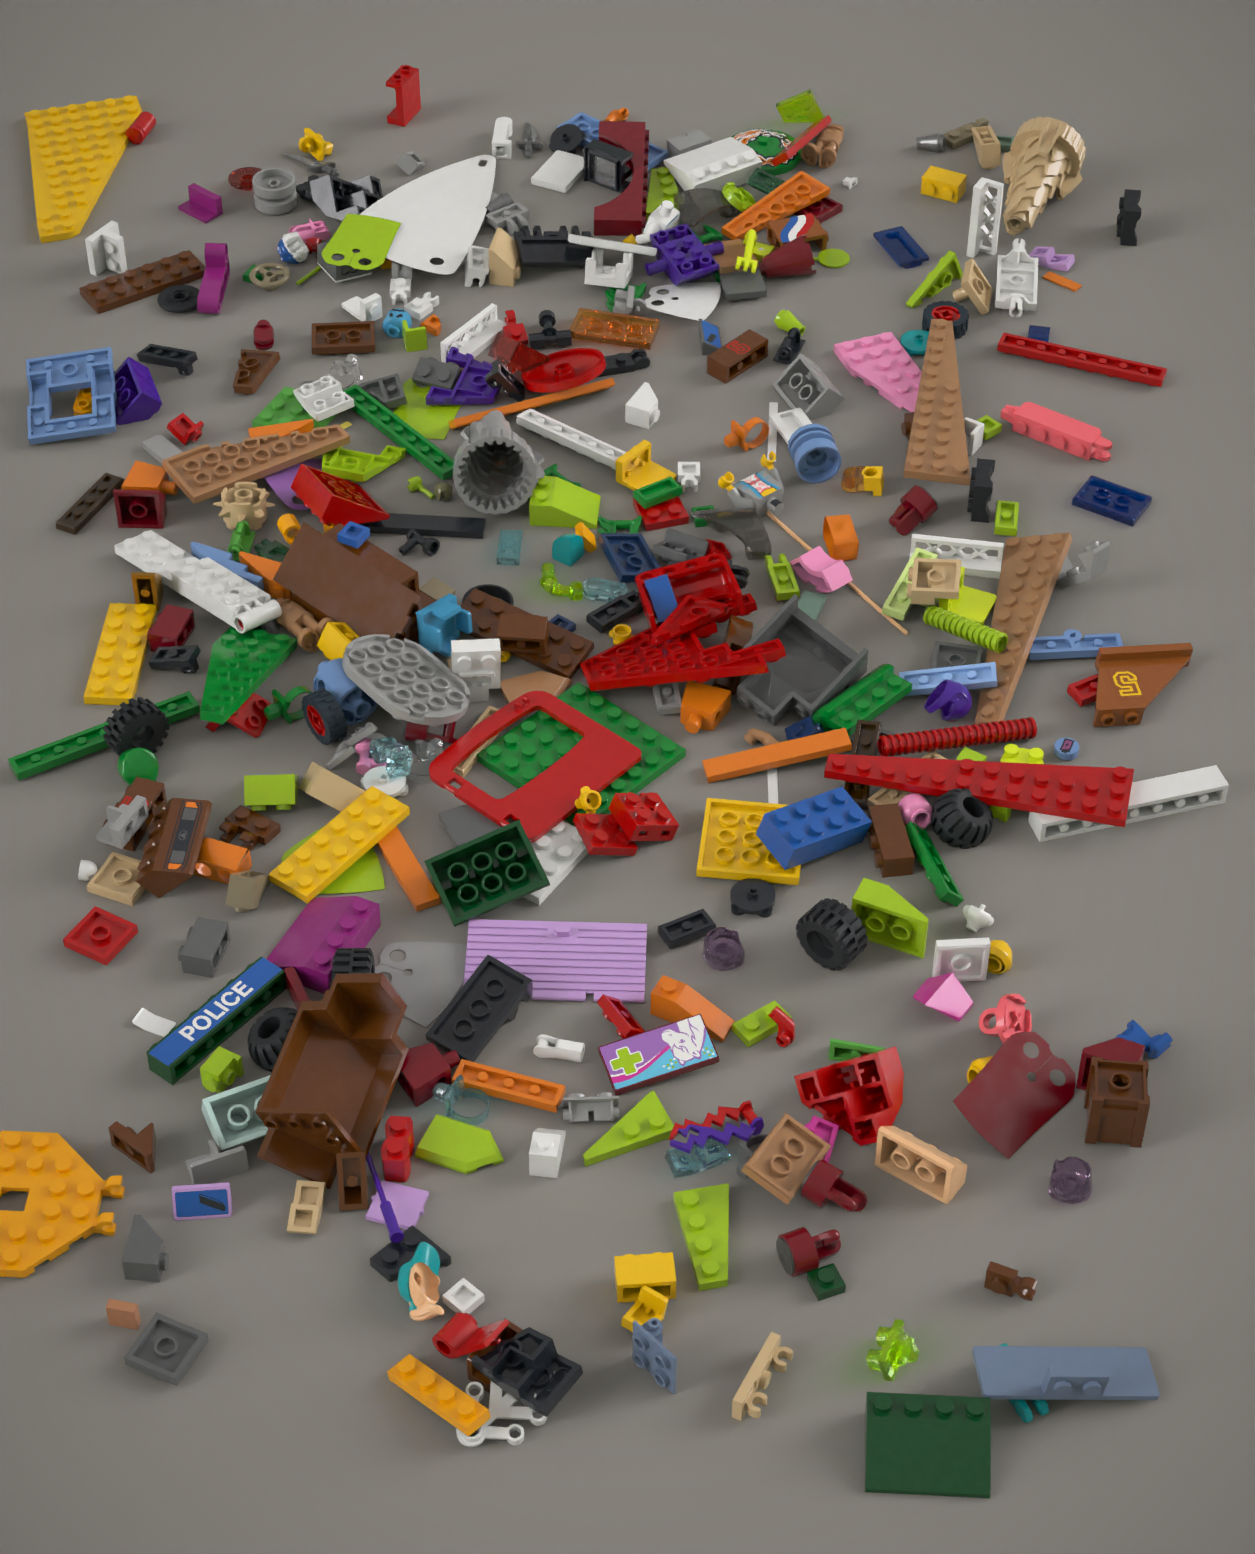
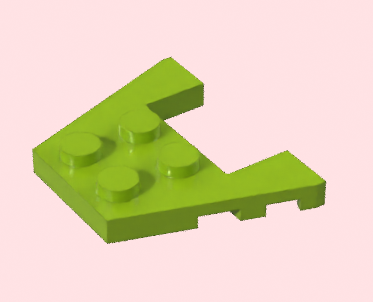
M387 445L380 455L342 449L343 446L323 454L322 471L351 480L352 482H365L405 458L406 448Z

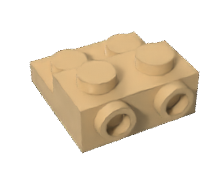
M914 558V566L909 567L908 581H912V584L907 583V598H911V604L935 605V598L959 599L961 560Z

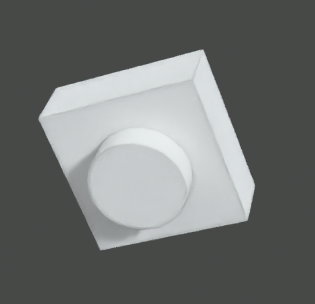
M462 1278L442 1295L443 1303L455 1313L470 1314L485 1301L484 1294L465 1278Z

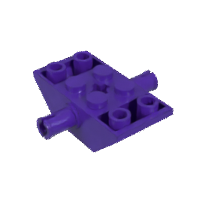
M687 223L650 234L652 246L657 248V261L645 264L648 276L664 271L671 282L678 286L713 275L720 269L719 264L712 256L724 253L723 243L718 241L708 245L702 244Z

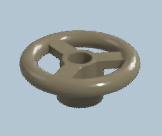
M263 263L251 270L249 278L254 285L266 291H274L289 280L290 271L286 266L279 263ZM266 269H278L279 271H268ZM257 273L262 274V281L256 279L255 275Z

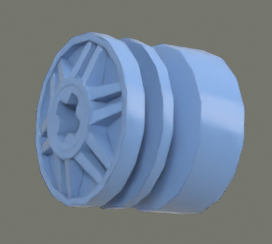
M808 424L798 428L791 435L788 441V450L796 471L802 480L813 484L823 483L838 473L842 458L828 428L820 424Z

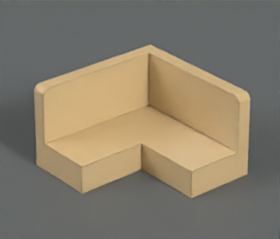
M313 761L298 786L305 793L340 812L365 792L362 788Z

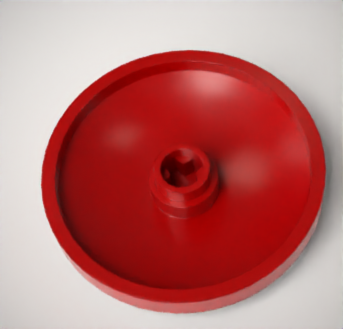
M592 348L567 349L548 354L530 363L522 371L521 377L524 387L530 391L540 393L558 392L578 387L595 379L605 370L606 362L603 353L599 350Z

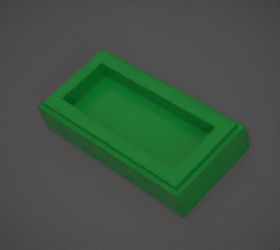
M670 476L634 490L633 498L644 509L682 495L683 488Z

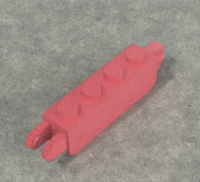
M1024 402L1020 407L1007 404L1001 410L1000 418L1012 423V431L1088 461L1094 458L1106 462L1111 458V453L1108 450L1112 448L1113 444L1110 440L1101 437V430L1097 427L1032 402Z

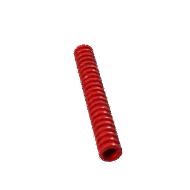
M1027 717L1026 719L1020 718L992 723L987 722L985 724L979 723L978 725L972 724L971 726L965 725L964 727L958 726L957 728L951 727L950 729L939 728L929 731L923 730L922 732L916 731L915 733L909 732L908 734L901 733V735H882L878 739L877 746L881 756L893 757L895 755L901 756L902 754L908 755L909 753L915 754L916 752L923 753L924 751L930 752L951 748L956 749L958 747L964 748L965 746L971 747L972 745L979 746L980 744L986 745L1014 740L1019 741L1021 739L1027 740L1028 738L1034 739L1036 737L1037 725L1032 717Z

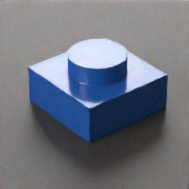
M349 521L337 534L338 542L358 549L370 536V528Z

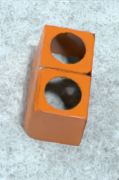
M850 514L825 516L823 538L829 556L835 560H856L859 540Z
M206 837L202 840L194 875L229 884L230 874L250 870L252 867L250 850L245 855L248 850L247 848Z

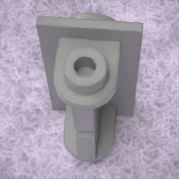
M608 1092L598 1093L595 1097H585L581 1093L570 1094L568 1097H563V1108H569L563 1109V1120H569V1123L589 1122L588 1112H594V1122H614V1119H619V1108H613V1106H618L619 1096H613L612 1093Z

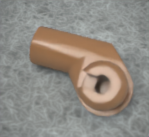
M756 728L747 730L748 733L744 735V739L750 745H754L757 740L764 746L780 743L770 733Z

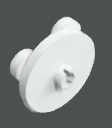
M393 766L372 768L360 780L361 787L365 791L373 786L393 798L405 796L409 792L404 773Z

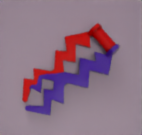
M750 1100L743 1102L739 1108L718 1106L717 1115L707 1113L702 1124L685 1119L684 1125L675 1123L669 1136L670 1146L690 1154L694 1145L704 1150L706 1141L709 1138L727 1146L732 1135L748 1142L752 1135L761 1134L764 1122L762 1117H757L753 1111ZM726 1116L737 1122L740 1117L742 1120L746 1119L749 1123L747 1125L741 1122L739 1128L727 1122L723 1132L711 1128V1123L722 1127ZM690 1130L699 1134L698 1136L690 1134L687 1143L673 1140L678 1134L687 1138Z

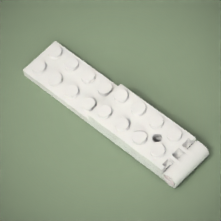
M152 530L145 531L138 536L125 539L123 542L114 545L117 555L144 572L161 575L162 583L228 623L241 634L274 620L282 614L279 603L274 599L271 600V596L209 557L199 560Z

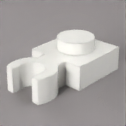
M391 279L390 297H392V305H396L397 301H403L404 306L407 304V297H411V279Z
M426 292L422 299L416 297L406 304L404 310L411 317L421 320L433 311V307L439 305V296L431 298V292Z
M678 462V482H681L683 492H685L686 487H693L694 492L698 491L700 462Z

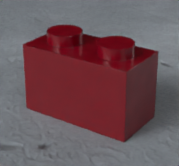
M166 605L162 613L158 614L153 627H150L147 632V641L150 643L151 652H155L158 647L185 645L195 629L193 609Z

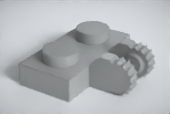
M519 202L486 214L485 221L496 230L497 227L502 229L507 227L508 231L513 234L514 231H519V228L521 229L523 225H527L529 228L526 220L529 217V210Z

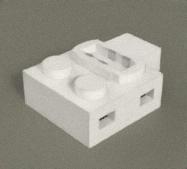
M499 639L451 640V670L468 686L470 691L469 702L489 701V689L500 688L501 648Z

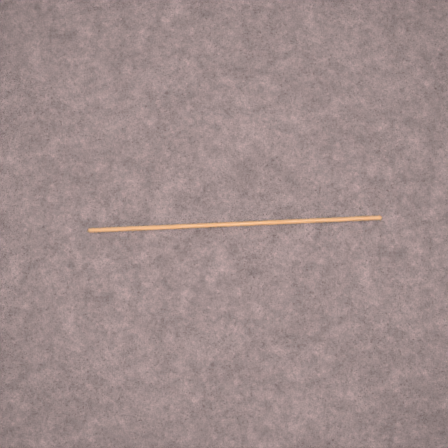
M770 511L766 512V515L808 551L812 550L808 544ZM851 582L847 583L852 590L880 614L882 613V609ZM881 614L904 635L908 634V631L892 617Z

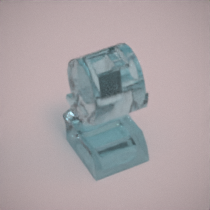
M392 736L373 739L370 742V754L374 762L377 764L386 763V772L390 778L410 775L413 753L409 750L408 746L397 743Z

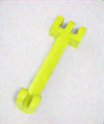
M750 229L745 234L743 244L746 245L744 257H737L735 269L739 270L743 266V271L747 272L748 268H751V273L755 274L758 261L752 260V253L757 235L753 229Z

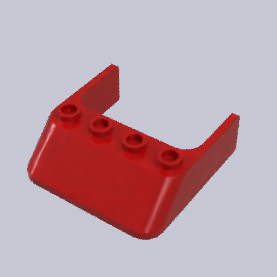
M714 553L649 570L635 577L643 610L652 634L657 630L655 622L657 618L644 581L665 574L668 576L678 605L687 595L713 601L733 599L741 616L746 615L741 589L724 554Z

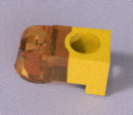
M883 466L847 467L843 471L842 489L848 493L873 491V496H882L884 488Z

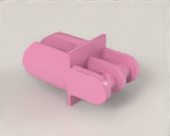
M310 218L309 223L295 225L289 229V233L297 232L305 244L308 238L316 237L321 240H327L331 235L324 221L312 222Z

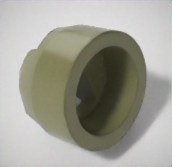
M437 483L434 490L435 497L439 501L440 497L444 498V501L449 500L453 487L446 483Z

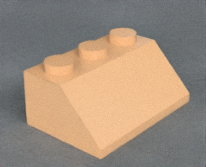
M881 1126L878 1129L875 1166L948 1205L965 1183L967 1165L958 1158L949 1156L938 1150L935 1146L927 1144L914 1137L911 1133L895 1126Z

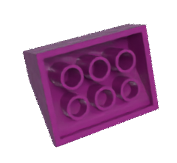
M358 896L313 898L267 957V960L282 970L293 966L303 987L325 994V991L330 990L332 985L333 957L337 948L366 947L381 926L379 904Z

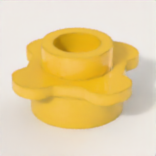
M618 624L613 630L609 631V637H612L614 645L633 636L630 626L626 624Z
M584 786L580 789L579 799L575 800V806L586 811V814H595L601 805V796L597 791L590 790L588 786Z

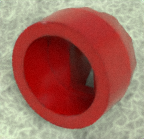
M316 237L306 239V246L310 254L313 251L317 253V244L322 243L321 239Z

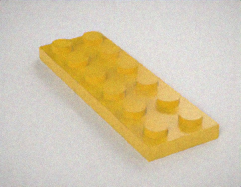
M109 604L83 696L84 704L120 705L123 702L128 704L129 699L135 698L149 645L147 632L150 627H153L157 614L155 604Z
M371 786L269 873V880L308 904L410 815V807Z

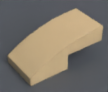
M297 1180L294 1201L290 1206L287 1225L288 1233L316 1235L324 1204L325 1182Z

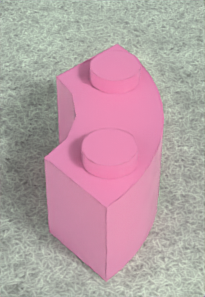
M821 546L790 561L791 567L797 576L805 584L810 582L817 587L815 590L821 593L833 592L853 580L843 560L832 559L824 552Z

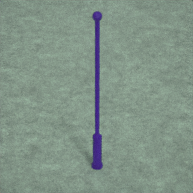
M368 1152L366 1161L381 1200L380 1209L389 1231V1239L393 1243H398L403 1240L404 1234L400 1230L391 1202L386 1200L370 1152Z

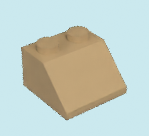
M497 227L489 247L490 284L514 287L516 279H520L521 268L524 267L520 265L515 240L502 228Z

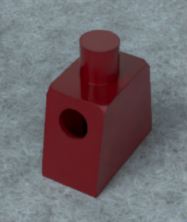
M432 1043L410 1048L397 1081L415 1107H418L450 1087L452 1084L451 1069L459 1065L460 1058L455 1050L441 1055Z

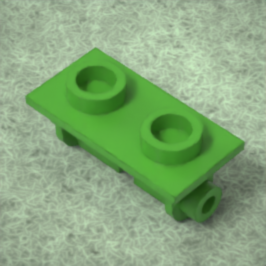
M245 520L236 524V530H233L227 552L232 553L233 561L240 562V551L250 553L256 535L255 531H250V526Z

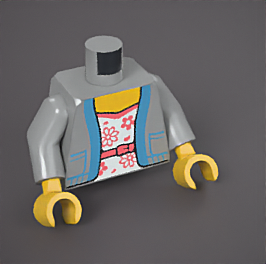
M773 451L769 453L770 460L766 458L765 454H763L760 460L761 465L768 468V471L762 469L732 484L734 475L731 472H726L724 476L719 478V487L728 490L727 494L736 509L747 511L756 517H761L767 511L779 515L784 510V504L782 503L784 487L778 469L774 468L773 465L776 460V454Z

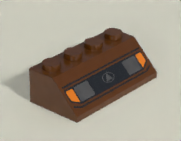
M172 798L165 804L161 803L156 807L153 813L155 816L153 824L148 830V841L143 848L144 855L137 868L139 870L136 879L138 884L156 897L161 898L193 876L213 803L208 800Z

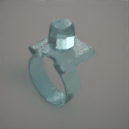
M462 1075L458 1076L452 1085L437 1083L433 1088V1096L445 1102L446 1117L452 1116L453 1119L474 1126L483 1123L488 1118L490 1112L489 1098L479 1089H464ZM474 1097L484 1101L487 1108L480 1115L465 1117L456 1113L453 1105L457 1100Z

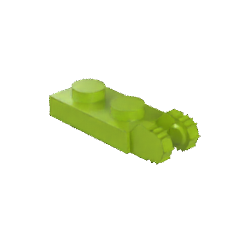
M779 554V563L776 564L773 563L771 555H766L765 566L776 600H789L794 594L800 598V590L785 554Z

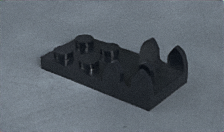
M487 955L425 1034L426 1040L446 1052L455 1050L460 1060L464 1059L474 1062L505 1020L512 1021L515 1019L519 1002L521 1000L528 1002L533 989L532 979L494 957Z

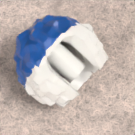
M297 232L284 234L277 247L281 260L292 264L303 262L308 256L307 253L310 252Z

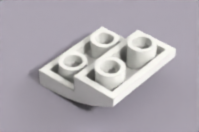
M330 375L323 376L317 381L304 384L300 388L293 390L297 400L317 422L354 407V399L343 392L341 383Z

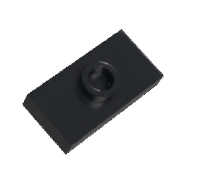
M704 908L658 926V934L670 950L716 932V924Z

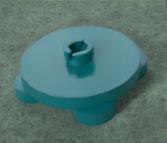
M911 330L901 336L900 344L910 357L915 354L925 355L929 332L925 330Z

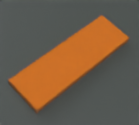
M1050 271L1042 277L1074 292L1082 287L1081 284Z

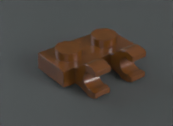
M240 805L219 826V830L224 832L220 839L230 843L240 833L239 840L244 842L240 847L247 848L246 852L249 850L251 852L258 843L264 846L281 832V827L279 823Z

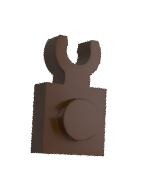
M990 1261L986 1271L984 1288L1010 1297L1017 1293L1021 1298L1032 1301L1036 1293L1035 1288L1038 1281L1031 1277H1019L1018 1270Z

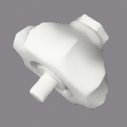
M981 904L979 908L973 905L963 907V914L967 920V929L977 933L980 928L989 927L994 923V918L984 911L986 907L984 904Z

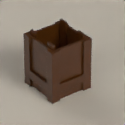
M1103 1057L1091 1058L1084 1097V1108L1087 1109L1085 1143L1096 1144V1142L1129 1144L1130 1147H1142L1150 1107L1147 1083L1148 1061L1137 1060V1062L1103 1060Z

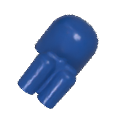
M1134 1020L1127 1024L1125 1031L1115 1037L1145 1045L1144 1053L1148 1051L1149 1059L1158 1058L1171 1046L1170 1043L1173 1041L1172 1037L1166 1032L1162 1035L1158 1034L1150 1037Z

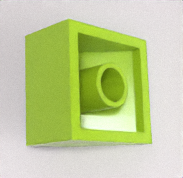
M244 775L245 806H251L252 811L266 810V805H276V810H291V805H296L298 802L299 775Z

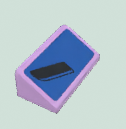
M230 1183L172 1186L173 1214L176 1221L232 1216Z

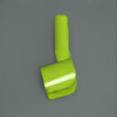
M419 476L407 479L410 483L407 485L410 492L419 490L430 499L435 497L433 493L423 486Z

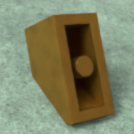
M132 572L131 578L135 604H155L157 611H160L164 595L162 576L151 572Z

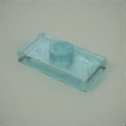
M500 529L496 558L497 565H520L523 530Z

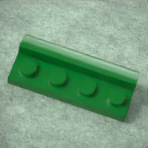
M882 664L813 713L812 719L816 724L821 723L825 732L846 728L848 736H851L855 733L857 720H873L912 691V683L895 675L894 666Z

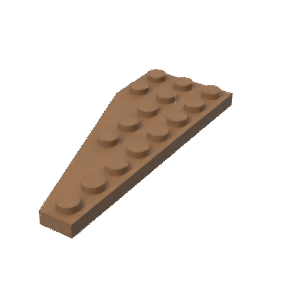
M337 424L313 428L311 432L301 434L299 431H291L288 436L279 437V434L246 438L242 443L230 444L229 441L221 442V446L210 447L209 444L162 460V468L191 502L197 504L220 495L225 487L227 489L235 487L237 482H253L349 444L350 435Z

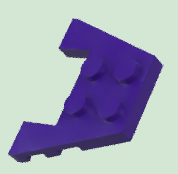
M452 346L446 357V363L453 362L464 369L453 390L431 386L426 396V405L494 404L502 385L492 389L485 382V376L492 370V364L486 361L481 363L475 360L473 355L469 353L464 355L459 352L458 348Z

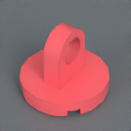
M1005 994L1000 998L997 1008H989L982 1012L978 1022L980 1030L989 1036L1000 1037L1003 1044L1015 1033L1031 1032L1032 1019L1029 1009L1025 1010L1024 1004L1026 1000L1020 994ZM993 1016H996V1025L990 1029L989 1021Z

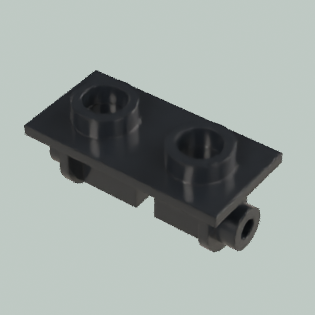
M791 328L789 330L788 336H785L773 361L791 364L797 358L806 340L801 339V333L798 328Z

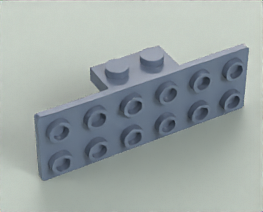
M974 1346L972 1350L982 1396L985 1398L1158 1400L1160 1395L1147 1350L1143 1347Z

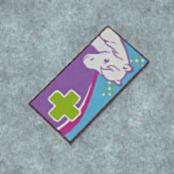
M701 1013L598 1047V1053L615 1096L719 1062L718 1053Z

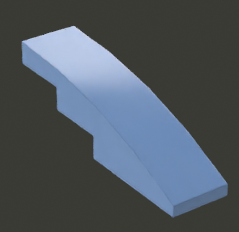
M194 541L190 544L194 557L199 560L209 557L264 591L263 577L248 573V566L233 561L232 553Z

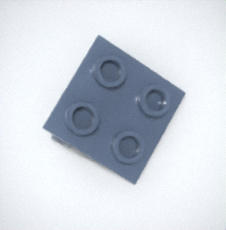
M651 1318L642 1326L638 1322L633 1321L632 1357L634 1362L640 1368H645L651 1373L659 1386L666 1387L671 1393L675 1394L677 1358L663 1346V1323L658 1318Z

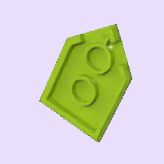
M440 1114L435 1115L415 1153V1158L464 1174L475 1172L477 1168L491 1163L496 1165L504 1162L489 1130Z

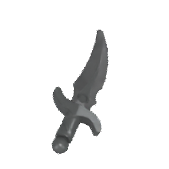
M525 122L526 133L523 138L525 142L516 141V146L524 149V156L529 159L532 156V150H542L543 145L535 140L537 136L535 128L528 122Z
M283 153V155L293 157L309 165L308 171L325 172L335 177L339 176V171L335 169L336 163L334 162L321 163L301 155Z

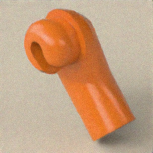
M624 107L620 110H613L604 121H625L628 118L629 111Z

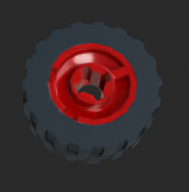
M933 302L924 309L922 329L929 332L931 319H945L953 322L954 339H959L966 334L968 329V310L956 302Z
M321 688L302 698L304 718L317 740L322 744L329 745L347 735L344 713L336 698L329 691Z

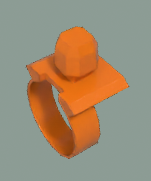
M759 417L751 418L743 427L735 420H732L731 433L724 437V444L727 447L738 445L747 452L749 448H756L766 440L769 434V425ZM762 423V430L757 438L745 443V437H747L749 431L755 425Z

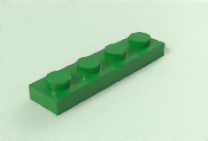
M910 821L905 828L911 847L917 852L916 858L919 863L925 867L927 879L934 884L936 896L942 902H949L957 907L964 899L925 829Z

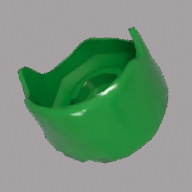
M137 747L122 752L118 759L117 769L122 779L131 786L136 777L156 781L159 764L154 753L148 749Z

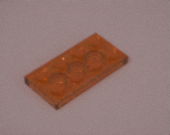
M579 308L569 330L571 331V338L650 350L660 328V320Z

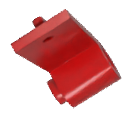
M457 1312L432 1338V1342L443 1356L454 1359L484 1349L489 1344L491 1346L499 1344L501 1339L498 1335L507 1327L509 1322L507 1319H503L478 1328L473 1316L468 1313Z

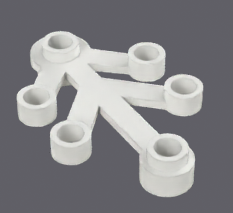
M474 1381L466 1386L465 1391L467 1395L477 1402L483 1399L484 1388L481 1383ZM491 1381L489 1399L491 1418L476 1430L477 1434L475 1436L468 1437L458 1429H456V1434L459 1442L467 1447L479 1446L485 1439L507 1440L511 1445H519L524 1441V1429L521 1425L512 1424L509 1427L489 1425L496 1419L530 1420L533 1425L540 1426L547 1421V1417L543 1416L537 1419L533 1417V1413L536 1412L533 1409L513 1406L518 1400L508 1393L502 1397L503 1389ZM472 1389L480 1390V1393L476 1396L471 1395L469 1392ZM513 1431H518L521 1434L518 1438L510 1437V1433Z

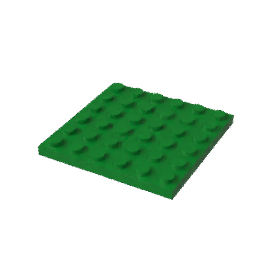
M580 682L557 697L638 747L642 752L641 760L599 792L601 805L595 814H610L611 812L608 808L615 793H638L686 756L685 748L596 692L590 691L588 687ZM538 710L478 753L477 762L519 789L563 757L583 736L545 712ZM577 809L565 820L575 826L573 822L575 814L586 813L583 809Z

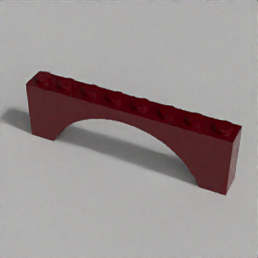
M599 121V141L633 153V157L625 163L628 168L632 169L633 177L629 186L618 197L594 207L595 236H629L631 234L637 236L642 234V228L646 226L647 191H643L647 190L649 130H645L646 122Z

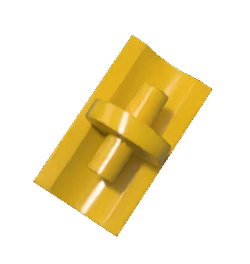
M304 128V137L299 139L298 147L302 152L310 153L318 161H323L324 155H331L333 144L323 140L321 134L313 132L310 128Z

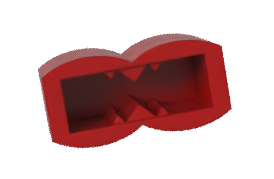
M390 1116L385 1124V1141L381 1147L382 1169L385 1181L405 1183L411 1174L410 1158L415 1149L411 1117Z

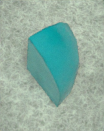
M564 534L553 542L552 559L569 567L584 556V542L580 535Z

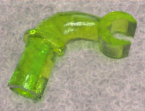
M548 562L541 566L542 578L540 579V586L545 591L555 596H568L574 601L583 599L584 589L582 582L573 581L569 585L559 584L555 576L554 564Z

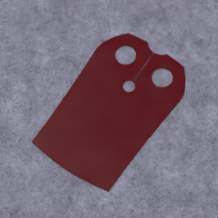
M1020 1032L1011 1035L977 1076L953 1100L972 1127L1007 1159L1055 1113L1073 1098L1075 1091V1072L1063 1058H1057L1052 1054L1049 1048L1050 1045L1036 1032ZM1032 1042L1037 1045L1039 1055L1036 1058H1029L1025 1055L1023 1051L1025 1043ZM1058 1069L1064 1073L1066 1080L1062 1086H1057L1050 1080L1052 1070ZM1029 1072L1035 1074L1036 1080L1034 1082L1028 1080L1027 1074Z

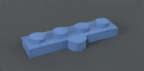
M1068 629L1063 633V636L1035 637L1028 658L1029 660L1097 657L1099 648L1123 646L1119 633L1088 634L1082 638V634L1078 630Z

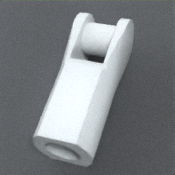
M545 1034L537 1037L538 1045L533 1049L535 1056L582 1063L585 1052L584 1043L557 1039Z

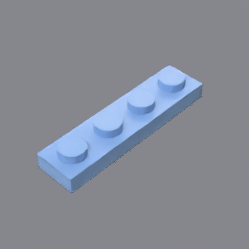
M995 662L899 672V677L912 683V691L906 696L931 694L945 679L959 682L968 690L997 687Z

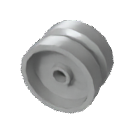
M267 168L253 176L254 205L257 210L269 215H279L287 213L297 206L296 178L291 171L283 168Z

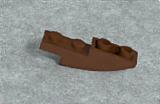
M731 615L723 643L727 642L732 652L742 649L752 638L753 622ZM741 676L714 678L712 686L730 690L731 694L735 695Z

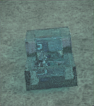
M712 1138L707 1139L704 1150L694 1145L690 1154L674 1148L667 1149L665 1159L675 1178L709 1170L725 1163L731 1158L726 1145Z

